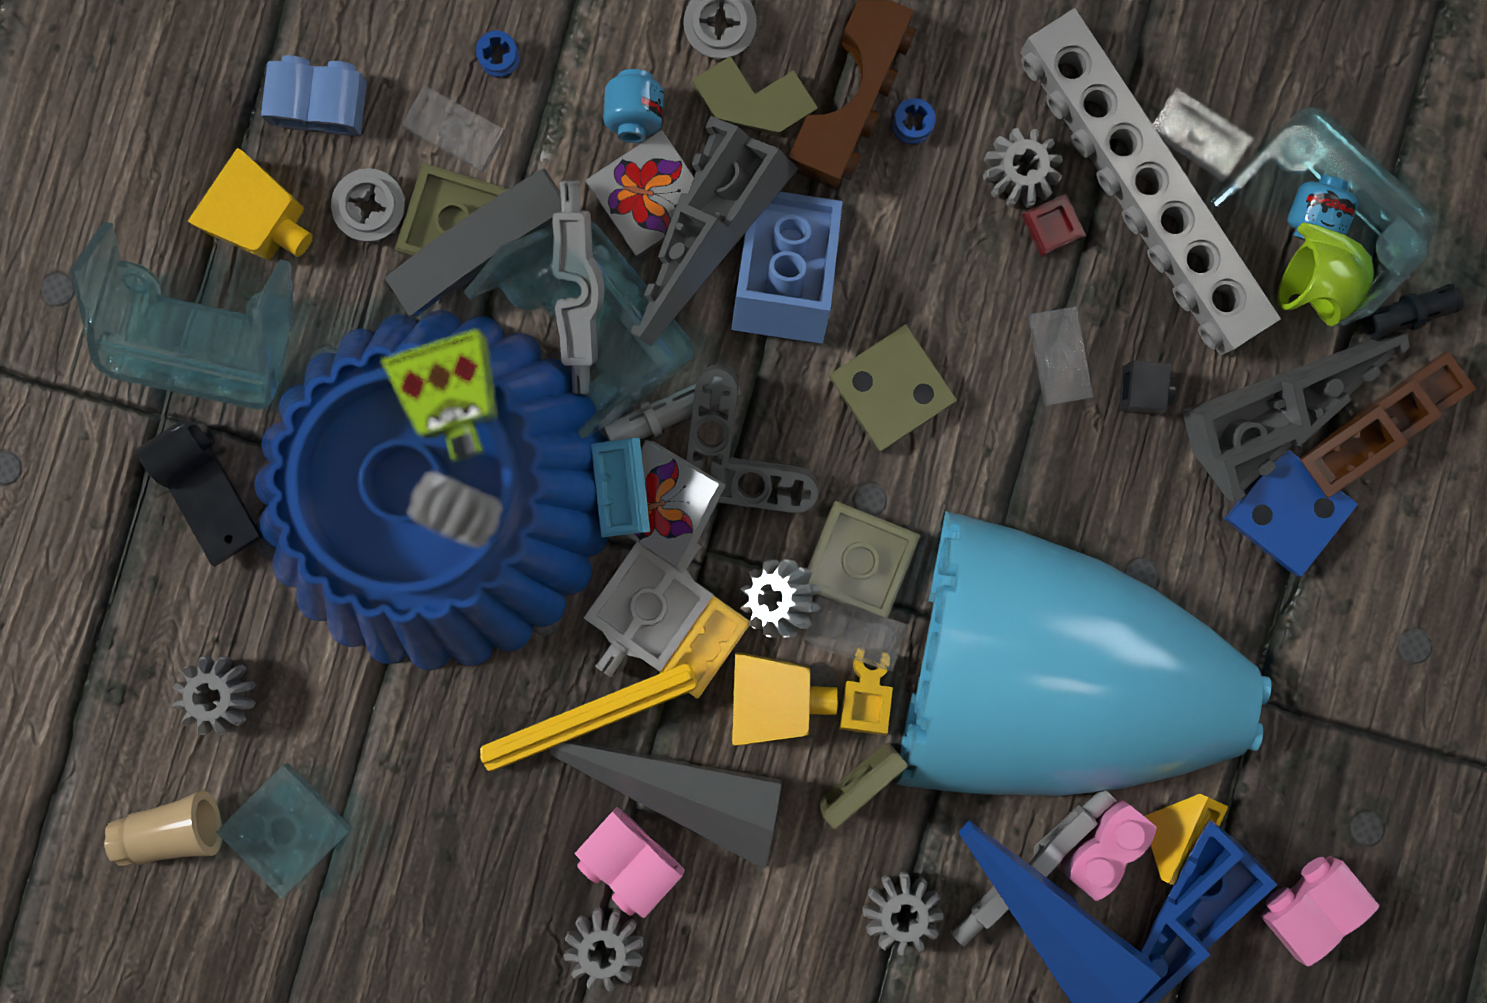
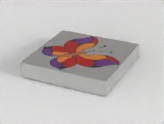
M661 130L586 179V183L638 259L664 242L681 193L689 192L694 177L663 130Z
M645 440L641 454L650 532L627 534V536L677 568L686 567L726 484L656 442Z

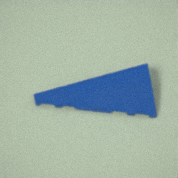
M1212 820L1204 827L1139 950L1149 958L1161 976V979L1139 1003L1159 1002L1210 955L1208 948L1277 886L1272 875L1238 841Z
M968 821L959 831L969 850L1071 1003H1139L1161 979V976L1147 956L1080 908L1074 897L974 823Z

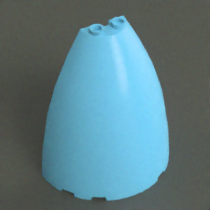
M945 511L928 600L934 603L917 693L911 692L899 753L908 767L895 777V784L967 794L1065 796L1103 790H1119L1171 778L1241 756L1248 749L1254 751L1259 749L1263 739V726L1259 723L1262 704L1265 705L1268 702L1271 694V680L1269 677L1261 676L1256 665L1209 626L1157 590L1101 560L1020 530Z

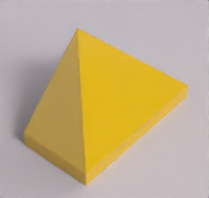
M1200 793L1144 816L1156 826L1155 836L1150 845L1161 880L1171 885L1175 884L1206 824L1212 820L1220 826L1229 806Z

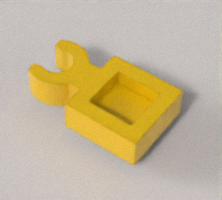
M858 650L853 660V668L859 677V682H845L839 729L886 736L888 734L893 687L881 686L880 679L889 669L890 658L888 654L883 653L880 657L879 668L869 670L863 663L864 650Z

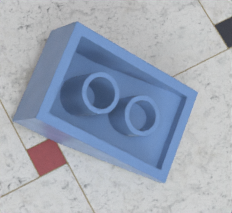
M779 192L745 233L731 330L823 344L831 311L843 201Z

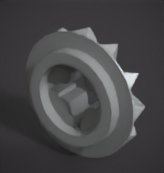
M691 0L684 14V31L687 41L690 42L700 56L711 57L717 62L729 56L737 58L740 52L747 46H751L757 29L756 13L749 0ZM719 8H723L726 22L733 24V28H725L724 35H721V40H717L714 27L707 26L708 22L716 21L717 15H719Z
M371 168L359 169L346 175L337 184L331 199V211L337 226L349 237L359 242H380L382 238L389 234L396 233L397 226L405 218L406 198L398 183L387 173ZM375 193V201L385 209V212H371L369 218L365 220L364 211L352 203V201L366 202Z

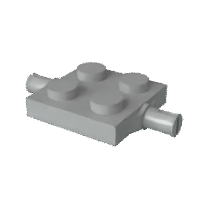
M636 542L584 617L585 620L600 629L611 643L601 660L595 665L600 671L605 668L613 656V661L604 672L612 677L626 655L641 658L659 672L662 670L714 595L695 582L686 570L699 550L702 549V546L696 544L686 567L677 568Z

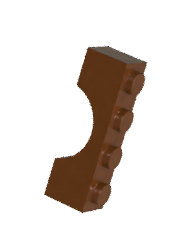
M892 0L857 1L844 30L842 46L852 56L858 67L861 82L860 88L855 97L841 109L828 114L806 116L788 157L798 167L796 173L835 190H838L842 178L851 181L862 156L855 152L860 137L870 138L880 115L879 112L873 110L879 94L888 97L898 74L897 70L891 68L897 53L906 56L917 29L910 27L914 13L913 9Z

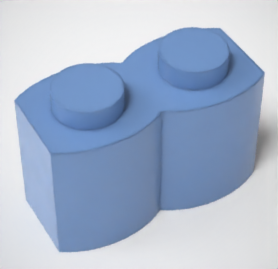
M292 55L282 56L281 61L267 62L261 117L269 125L282 128L361 136L367 81L361 72L356 71V67L350 63L329 61L327 67L310 66V61L305 58Z

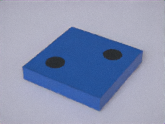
M1288 450L1274 462L1276 468L1269 475H1260L1251 483L1244 492L1246 495L1236 502L1224 520L1293 575L1302 577L1357 507L1358 503L1341 490L1326 498L1299 461L1300 458Z

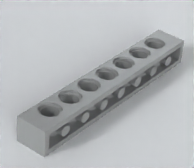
M1073 8L1028 37L1020 52L1023 56L1021 63L1030 79L1040 82L1048 94L1046 101L1050 110L1058 119L1064 118L1073 132L1071 138L1075 148L1083 157L1087 158L1089 156L1099 171L1097 172V179L1102 189L1108 195L1116 197L1124 209L1122 217L1128 228L1134 234L1140 233L1149 247L1147 254L1151 263L1159 272H1165L1175 286L1173 288V295L1176 301L1185 311H1191L1200 324L1198 332L1204 343L1210 349H1216L1219 355H1223L1236 349L1281 319L1077 10ZM1067 63L1074 66L1078 72V78L1069 79L1064 77L1060 73L1058 65ZM1093 101L1098 103L1103 110V117L1096 118L1090 116L1084 108V102ZM1110 139L1123 141L1128 148V156L1116 155L1110 148ZM1135 178H1147L1153 185V195L1142 194L1135 185ZM1162 215H1170L1177 221L1179 227L1178 234H1171L1164 230L1161 225ZM1188 253H1195L1202 259L1204 264L1202 273L1194 272L1189 268L1187 264ZM1214 291L1222 292L1228 298L1229 308L1227 312L1218 310L1213 304L1212 296Z

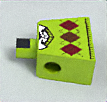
M473 330L382 359L383 366L420 436L431 439L445 435L453 461L470 458L483 452L475 425L497 418L488 343L486 337L480 331Z

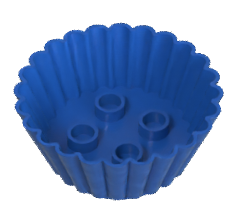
M446 310L431 311L419 323L408 315L394 314L387 317L379 325L375 333L369 329L360 328L347 333L342 338L336 354L327 352L312 358L306 366L304 384H297L288 388L281 396L279 414L282 422L275 423L269 427L262 438L261 448L269 464L261 468L256 475L254 484L256 495L267 506L261 514L258 526L262 540L268 546L276 549L272 566L274 574L282 584L297 588V606L302 614L315 621L327 620L332 638L343 646L357 647L365 643L369 654L381 663L393 664L408 656L415 666L428 671L444 666L451 657L465 666H476L487 660L494 646L502 651L520 649L528 643L532 635L533 625L546 627L559 621L565 612V595H574L583 591L590 582L592 565L588 557L597 555L605 548L608 542V537H601L591 444L608 442V440L602 433L592 430L597 416L595 404L585 394H580V392L578 394L572 393V375L567 365H563L560 360L553 358L541 359L540 347L530 335L511 333L504 337L502 328L495 320L489 317L476 316L462 324L456 315ZM478 330L486 337L488 343L497 418L475 425L483 450L481 454L453 461L445 435L427 439L418 434L383 366L382 359ZM425 473H440L492 496L500 502L503 507L498 519L500 522L494 535L491 534L486 546H469L430 530V528L418 524L411 518L408 513L413 501L411 497L417 484H421Z

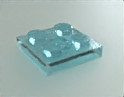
M286 763L216 833L282 899L353 828L289 763Z

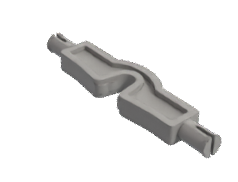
M560 181L562 211L554 213L552 216L554 233L552 272L559 280L565 279L577 282L582 291L579 297L572 296L559 299L555 305V314L560 336L561 362L563 365H571L572 393L578 394L580 392V394H586L592 391L590 365L598 361L596 316L599 314L604 300V280L601 270L593 258L590 212L581 211L580 181Z
M1107 790L1097 792L1083 807L1078 805L1034 846V855L1027 863L1047 877L1063 857L1097 825L1095 820L1114 802L1116 803V799ZM994 886L972 906V913L951 931V934L963 947L984 927L986 929L990 928L1009 910Z

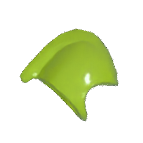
M1301 223L1297 231L1304 236L1306 241L1294 254L1283 274L1278 288L1277 303L1283 311L1296 309L1309 302L1319 317L1328 326L1332 327L1349 317L1365 299L1374 276L1372 257L1360 243L1344 234L1318 225ZM1292 295H1300L1296 300L1289 303V298Z

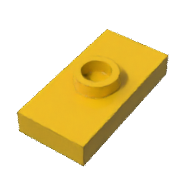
M713 595L660 673L682 664H689L696 675L697 688L688 693L698 699L749 627L750 620Z

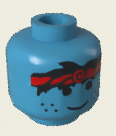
M627 69L619 72L617 77L612 78L605 87L603 108L605 126L611 132L618 134V138L621 141L627 143H641L645 141L646 137L659 131L663 124V87L654 80V77L649 72L644 70Z
M1322 174L1319 183L1309 181L1301 184L1287 217L1288 224L1295 229L1293 236L1305 240L1304 236L1297 231L1301 223L1318 225L1347 235L1359 206L1358 198L1346 191L1349 182Z

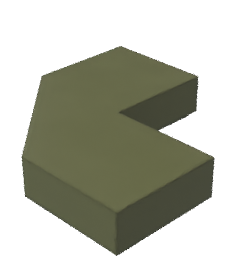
M731 56L692 79L693 87L712 117L733 125L759 130L764 134L779 137L805 121L807 115H815L818 112V107L794 70L756 94Z

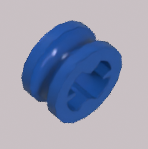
M490 31L485 33L476 45L477 59L482 69L488 75L495 78H504L511 75L517 69L520 62V54L514 39L509 34L502 31ZM501 45L505 52L508 48L510 49V53L503 55V62L500 64H495L492 57L486 60V56L493 54V46Z
M910 98L903 101L897 107L892 120V130L895 136L901 142L908 145H916L925 141L929 137L936 121L932 106L919 98ZM907 112H912L913 117H915L916 112L923 116L924 119L920 125L921 130L915 131V126L909 130L904 126Z

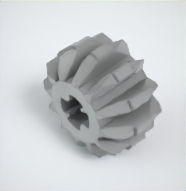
M1019 128L1012 129L1009 140L998 136L993 143L996 151H988L984 157V162L992 168L985 171L983 179L987 182H998L991 191L992 197L1000 196L1003 191L1009 194L1006 200L1008 207H1013L1019 196H1021L1026 208H1031L1036 203V196L1047 200L1052 194L1050 185H1057L1061 181L1062 175L1054 168L1062 163V156L1048 154L1054 145L1053 139L1045 140L1042 145L1037 142L1039 137L1038 129H1032L1026 139H1024ZM1019 161H1024L1028 164L1026 171H1030L1026 176L1017 173L1019 168L1017 163Z
M431 472L425 473L421 484H417L411 497L413 501L408 513L414 521L430 528V530L472 547L486 546L491 534L494 535L500 522L498 519L503 507L492 496L440 473Z
M784 559L780 563L778 560H767L763 562V570L754 569L749 571L753 585H745L740 588L746 595H749V602H746L740 608L744 612L753 613L749 625L754 629L763 628V635L769 638H778L780 635L784 638H792L798 635V628L808 629L810 626H813L808 612H817L821 609L817 603L812 602V596L816 595L821 588L818 585L808 584L813 572L807 568L798 569V563L788 559ZM779 596H782V602L779 601Z
M210 656L201 657L198 660L197 667L193 665L185 666L182 669V673L187 682H176L172 686L177 693L183 694V699L175 701L172 708L175 710L185 708L187 710L181 724L189 726L197 722V731L201 735L209 734L213 728L218 735L230 732L231 724L236 726L244 724L246 717L241 709H251L256 704L251 698L245 697V692L254 689L256 684L254 681L242 683L240 680L244 676L247 667L238 665L231 669V660L227 656L219 657L216 662ZM218 689L220 699L210 701L208 691Z
M900 872L899 885L895 886L888 875L883 876L881 880L886 890L882 893L878 889L871 887L867 892L872 901L877 904H868L862 908L863 915L873 919L866 926L868 934L870 936L881 934L878 944L883 950L889 948L896 940L895 945L899 955L906 954L907 942L911 941L918 952L923 951L925 947L920 937L924 934L931 939H936L938 931L930 923L942 921L944 918V914L940 909L933 908L940 900L936 891L925 893L928 883L923 877L916 879L910 887V878L907 872ZM902 904H908L911 913L906 914L904 922H898L894 913L900 912Z
M595 908L592 916L593 923L587 917L580 915L575 922L579 931H568L565 937V941L573 947L565 951L564 960L570 963L579 962L572 970L571 975L573 979L580 978L585 973L590 975L587 981V988L589 990L595 988L598 979H603L606 990L611 991L615 987V976L621 981L628 983L632 979V972L629 967L641 966L643 957L635 951L643 947L644 938L642 936H629L636 928V922L633 919L628 920L622 926L618 924L621 917V911L618 909L613 910L610 920H605L602 908ZM599 940H603L607 948H613L610 957H604L602 950H595Z

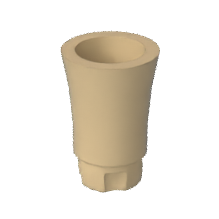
M201 790L180 800L153 809L131 813L126 818L112 821L105 828L104 846L109 860L115 862L118 866L133 863L141 865L181 857L214 856L221 847L223 834L218 806L210 793Z

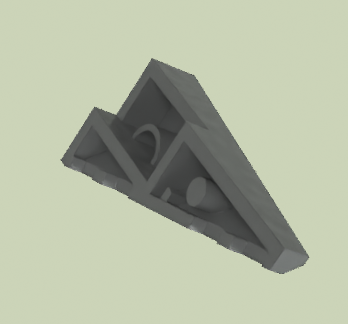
M712 116L707 121L705 127L710 135L703 154H695L692 162L696 173L688 193H681L658 258L663 264L656 283L647 285L644 296L649 302L640 326L633 325L630 332L650 346L653 345L798 170V167L779 148L748 137L738 126Z
M1394 332L1379 339L1364 342L1182 410L1193 454L1228 500L1233 502L1241 500L1246 495L1243 491L1260 475H1269L1276 468L1274 462L1292 446H1301L1351 401L1349 395L1362 383L1373 381L1381 374L1379 368L1396 353H1404L1410 348L1407 333Z
M567 741L550 748L549 755L758 867L766 868L774 833L782 785L781 779L689 764V761L573 741Z

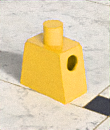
M239 148L235 150L188 220L189 223L205 233L266 260L273 258L280 246L294 256L299 257L308 249L313 238L310 232L296 224L304 211V207L258 163Z
M735 652L732 745L806 736L809 732V714H837V687L810 686L809 666L744 652Z

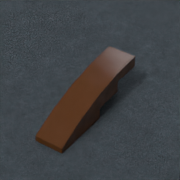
M1443 352L1343 424L1301 457L1299 461L1325 497L1329 498L1407 445L1408 439L1443 416L1442 412L1476 390V387L1451 353Z

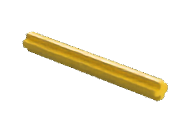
M682 664L485 744L480 748L481 761L488 771H495L691 692L697 688L696 675L689 664Z

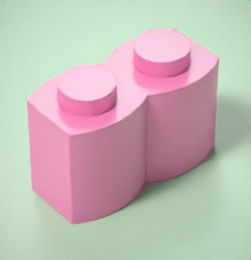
M1115 797L1117 802H1114L1095 820L1097 825L1059 863V869L1095 901L1106 897L1117 887L1124 875L1126 864L1139 858L1148 849L1156 832L1154 824L1118 797Z
M618 807L609 814L575 852V855L581 860L577 864L581 872L594 883H599L602 880L609 885L615 892L612 895L613 901L630 916L636 912L645 918L680 880L685 871L664 848L651 839L633 819Z
M1332 856L1327 858L1318 857L1309 862L1302 869L1301 875L1303 877L1295 886L1290 889L1288 887L1280 888L1269 896L1266 900L1267 907L1260 915L1293 957L1307 967L1313 965L1332 951L1345 935L1366 922L1380 906L1347 865Z

